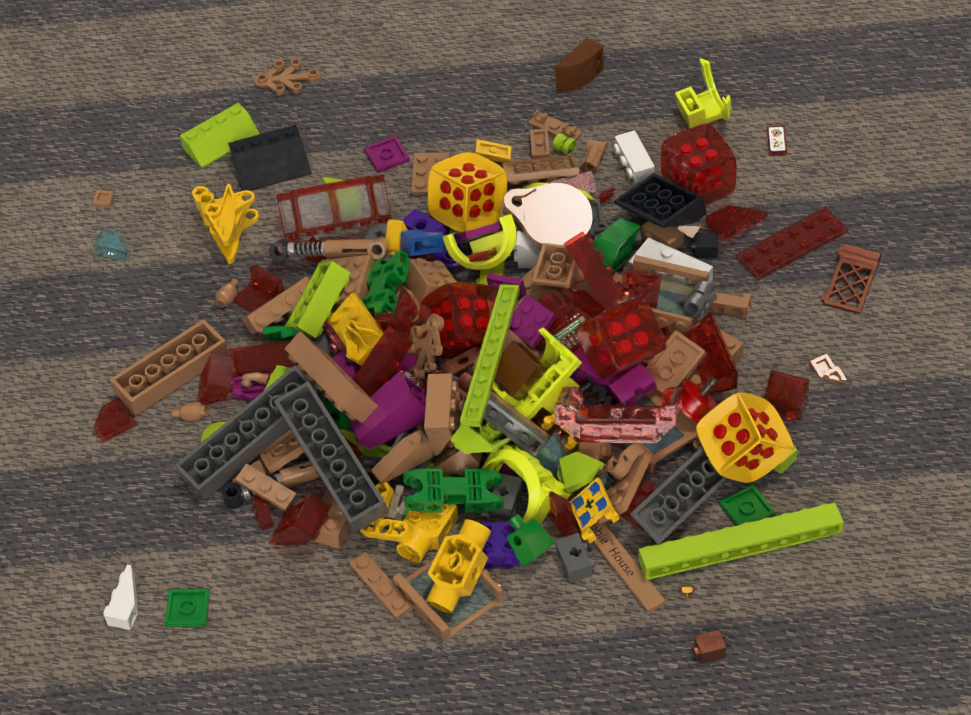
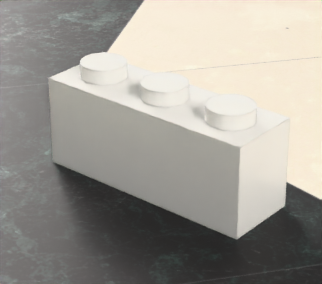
M635 130L615 136L613 150L616 155L619 154L622 167H626L629 179L632 178L634 183H639L655 173V166Z

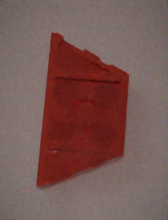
M727 205L707 215L705 223L712 228L714 233L719 232L721 234L720 239L725 241L764 221L767 218L768 212Z

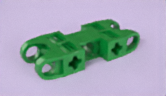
M402 250L396 252L389 261L385 258H380L374 262L366 282L371 287L369 294L361 299L374 320L382 325L392 320L400 299L395 295L397 286L405 283L409 271L410 260L408 255Z
M423 468L408 471L403 476L404 484L419 490L418 493H414V495L407 496L404 499L405 507L411 511L443 513L444 504H464L465 513H487L497 511L504 506V500L501 496H496L488 491L493 486H498L502 483V475L497 471L464 469L463 477H443L442 469Z

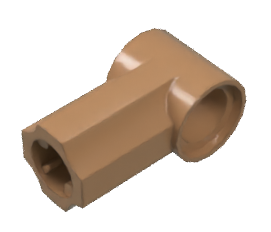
M593 139L588 140L586 154L581 164L582 169L589 172L597 170L601 158H604V152H607V142Z

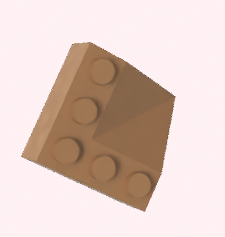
M372 255L324 259L321 261H334L351 272L348 277L350 280L347 286L342 288L340 292L341 297L331 309L332 314L352 292L358 295L360 300L368 296L371 287L366 282L375 262Z
M428 374L424 429L434 456L440 454L452 437V432L460 421V412L464 408L461 393L458 391V383L454 381L452 374Z

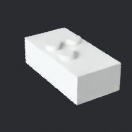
M647 238L635 253L638 256L709 272L708 283L713 280V266L651 238ZM635 255L629 261L630 276L633 271V260Z

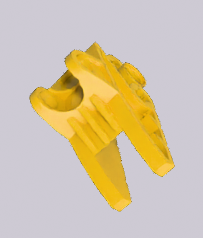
M227 184L224 196L214 199L213 193L209 192L206 187L198 186L192 191L195 206L203 218L204 224L210 226V234L227 263H234L243 230L259 220L258 211L248 209L255 202V195L248 190L233 193L231 185ZM245 196L251 197L247 201L242 200ZM250 214H254V215H255L254 218H251V219L246 218L247 215H250Z

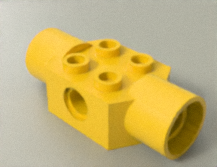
M444 504L443 513H422L410 510L403 521L412 528L413 534L408 541L399 542L397 545L398 553L405 559H411L412 562L420 563L428 550L439 549L445 536L449 535L458 520L457 504Z
M465 519L458 535L445 536L428 571V575L435 582L426 599L430 606L442 612L452 614L459 598L471 595L488 560V557L482 551L491 534L487 527L473 520Z

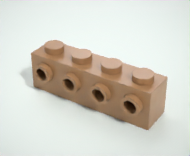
M308 277L299 280L242 318L241 320L251 334L257 332L262 334L264 327H268L272 322L277 324L284 319L283 315L287 312L291 314L309 282Z

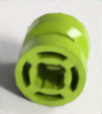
M559 133L553 141L552 148L556 151H562L565 155H571L568 153V150L574 151L577 141Z

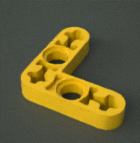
M387 482L382 485L378 483L375 487L388 508L394 495V490ZM385 515L360 529L365 537L396 542L408 541L413 534L412 528L406 522L384 519ZM385 526H390L387 532L382 533V529Z

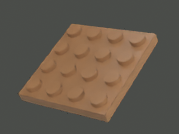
M573 155L502 162V168L507 175V182H510L511 185L520 184L521 181L528 180L529 183H534L544 178L547 181L557 180V177L564 176L565 179L575 178V175H579V167Z

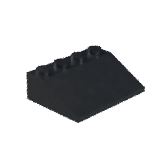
M297 125L228 143L231 158L243 191H252L312 174Z
M655 173L614 200V204L662 228L693 224L707 214L702 195Z

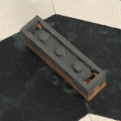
M491 391L483 419L535 458L547 443L550 435Z

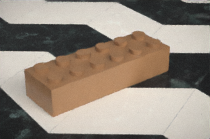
M203 319L111 378L110 382L114 394L136 416L227 357L229 353L226 341Z
M299 332L285 347V350L290 354L288 358L306 374L310 381L316 382L315 386L321 392H326L324 396L331 402L335 401L333 405L339 411H347L345 414L351 420L357 419L363 424L378 407L322 348L303 333Z

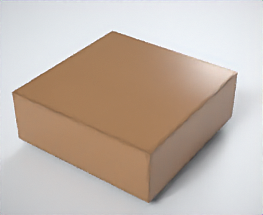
M96 190L93 206L111 207L114 191Z

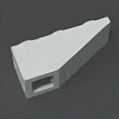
M127 565L125 571L120 574L117 588L112 592L109 606L105 607L104 618L108 626L131 630L138 615L135 576L131 565Z

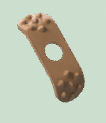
M481 347L472 348L445 362L440 371L455 376L456 373L474 365L473 361L479 357ZM461 359H469L467 363L462 365L459 364V361Z

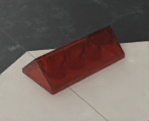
M709 312L684 336L706 351L707 354L699 363L697 369L704 386L712 377L718 380V383L708 393V395H714L737 389L738 371L712 312Z
M292 340L229 349L232 376L239 377L254 372L273 373L277 365L292 368L294 365L297 367L288 358L290 354L285 350V347Z

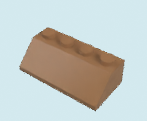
M327 490L303 539L341 549L350 526Z

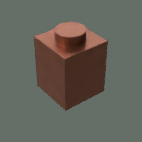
M720 630L695 636V645H692V650L695 658L699 657L701 664L726 657V646Z

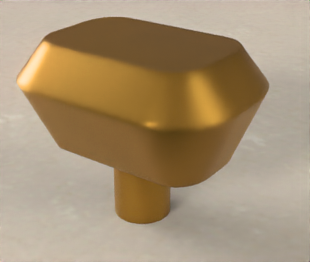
M681 585L679 590L681 594L685 593V598H689V593L693 594L695 587L694 585Z

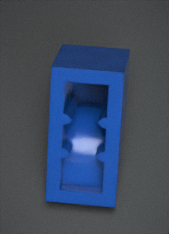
M418 229L401 231L400 249L410 256L443 252L444 240L442 236H444V233L425 232Z

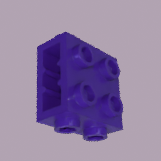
M487 521L480 523L491 531L482 550L488 557L484 568L504 567L512 569L515 566H520V562L507 540V536L515 531L509 521Z

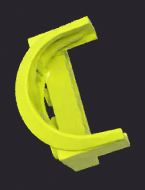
M517 444L504 445L494 450L481 468L499 472L503 463H506L526 482L529 502L523 518L524 523L534 518L541 525L549 510L556 506L553 503V493L568 500L571 494L565 489L563 483L557 481L552 476L553 474L540 464L537 458L531 456ZM562 498L560 500L561 504H559L561 506H563L562 502L565 505V500H563Z

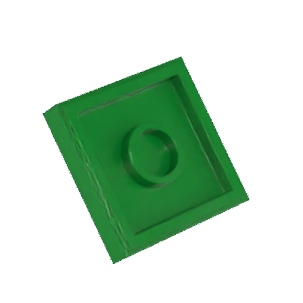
M754 484L719 501L720 506L736 526L745 522L759 521L766 517L771 518L776 515L774 509Z
M169 589L165 627H206L210 589Z

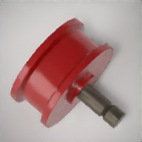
M712 377L703 388L691 381L685 380L682 384L683 388L679 393L672 395V400L687 417L699 423L707 413L717 406V403L708 393L718 383V380Z

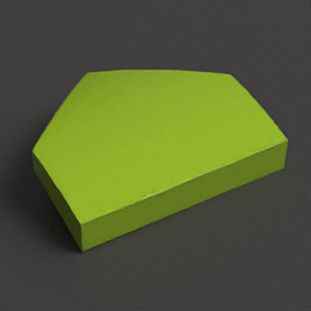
M580 452L560 458L559 462L565 489L571 493L587 485V483H592L598 470H602L605 464Z

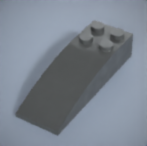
M701 446L630 515L657 544H660L727 478L721 476L715 470Z

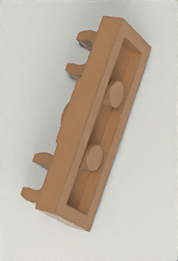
M539 109L533 113V118L528 122L530 126L536 129L548 128V134L553 137L562 133L567 138H573L577 141L582 135V132L577 130L575 126L571 127L568 123L548 116L547 113L543 114Z

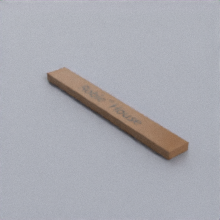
M575 491L571 493L567 501L570 502L580 492ZM570 508L572 517H573V518L575 519V521L577 522V520H576V518H575V515H574L572 509ZM597 521L592 525L590 529L596 536L593 544L646 612L650 613L664 605L665 599L650 580H645L642 570L605 523L600 524Z

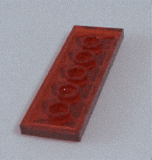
M824 207L737 253L736 259L759 281L848 233V228L827 207Z

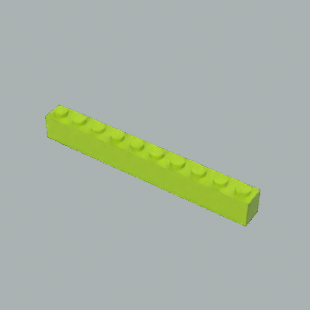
M835 503L822 504L818 507L804 508L793 513H783L772 518L766 517L755 522H745L734 527H724L717 531H707L696 536H686L679 540L665 541L658 545H648L639 549L638 561L645 580H650L842 533L844 521Z

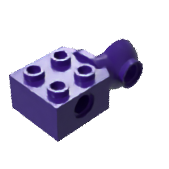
M414 209L402 220L408 231L418 229L425 232H442L444 236L447 235L443 224L417 209ZM445 243L443 252L419 255L421 258H427L432 262L437 260L444 263L448 270H455L461 266L450 256ZM459 247V249L461 250V252H462L464 255H466V254H465V251H464L461 247Z

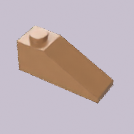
M421 430L403 438L371 469L372 474L382 485L433 458L428 438Z

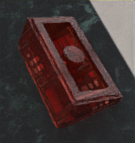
M552 491L549 492L550 513L557 528L562 530L572 526L571 502Z

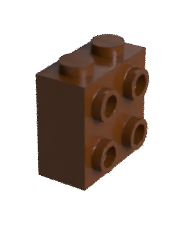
M512 340L501 355L494 381L503 385L506 388V393L511 397L524 398L547 367L523 343Z

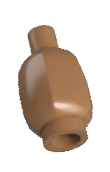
M232 279L230 283L224 284L217 291L215 303L218 307L224 308L233 302L237 295L236 286L239 284L238 280Z
M200 402L187 403L182 405L180 409L172 410L173 417H181L187 421L201 420L208 415L207 405H202Z

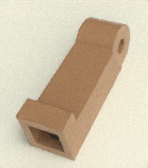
M716 293L717 300L713 301L709 311L747 318L751 305V294L744 293L743 297Z

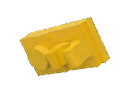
M477 139L475 153L492 161L509 162L511 159V146Z

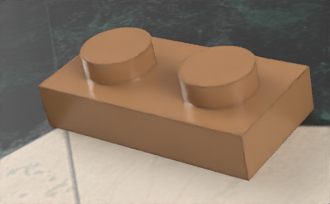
M548 128L530 130L532 159L550 157Z

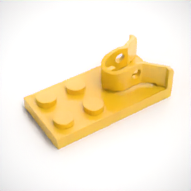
M353 292L328 319L346 346L347 354L345 356L361 366L387 338L358 295Z

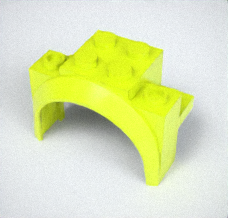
M544 328L538 330L546 340L545 352L540 361L547 369L525 397H511L506 393V388L496 382L492 386V389L503 400L529 420L542 407L551 414H554L579 387L570 376L582 362Z

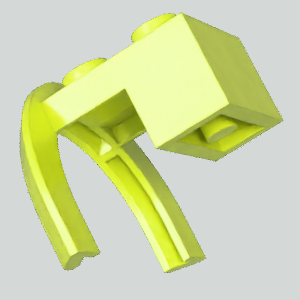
M704 59L699 60L707 91L696 95L692 87H688L675 92L677 108L690 130L721 118L727 121L732 110L729 95L726 100L723 97V102L721 101L713 81L710 63Z
M512 214L499 218L503 228L502 231L469 242L472 252L475 253L472 258L467 257L461 252L453 233L442 236L448 253L457 263L470 269L483 270L499 265L507 257L511 256V252L514 251L517 231Z

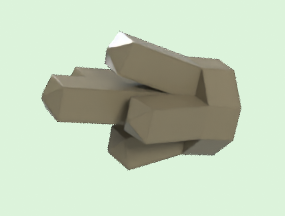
M396 486L391 504L388 507L389 513L385 515L384 519L402 521V515L406 509L404 499L402 501L404 486Z

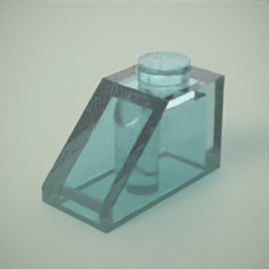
M103 228L93 243L96 255L129 263L128 250L120 233Z
M556 432L548 438L547 443L535 456L540 464L551 473L554 470L558 471L560 467L559 459L567 454Z

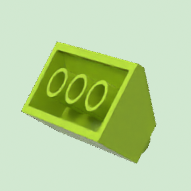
M237 103L181 134L180 139L183 149L203 168L230 153L228 143L256 136L260 133L249 113Z
M334 261L319 263L285 327L296 329L308 338L318 337L323 331L322 326L325 320H328L332 314L331 309L341 297L340 292L342 288L347 286L350 280L348 277L351 272Z
M483 419L481 427L460 426L450 439L454 443L455 448L464 453L493 452L512 441L485 419Z

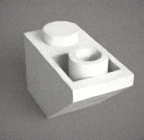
M517 231V239L513 249L517 250L514 251V262H518V268H533L537 264L541 248L533 244L522 231Z

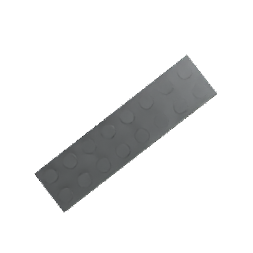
M294 365L175 464V468L183 480L205 501L242 470L246 463L249 464L289 430L278 412L274 400L309 381L322 402L324 399L321 391Z
M309 381L274 400L278 412L353 533L389 513L384 499Z

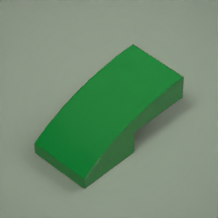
M283 326L263 328V335L268 340L283 339L287 344L300 332Z

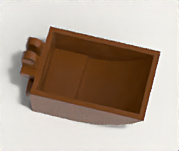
M589 38L582 39L580 44L555 67L556 91L574 90L592 82L604 70L603 45Z

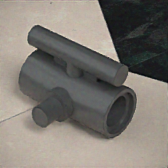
M699 281L691 294L679 298L680 304H684V312L690 317H695L693 320L695 325H700L713 301L717 300L716 293H712L713 287L706 281Z

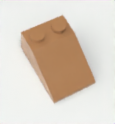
M543 243L531 283L570 288L578 275L581 265L580 247Z

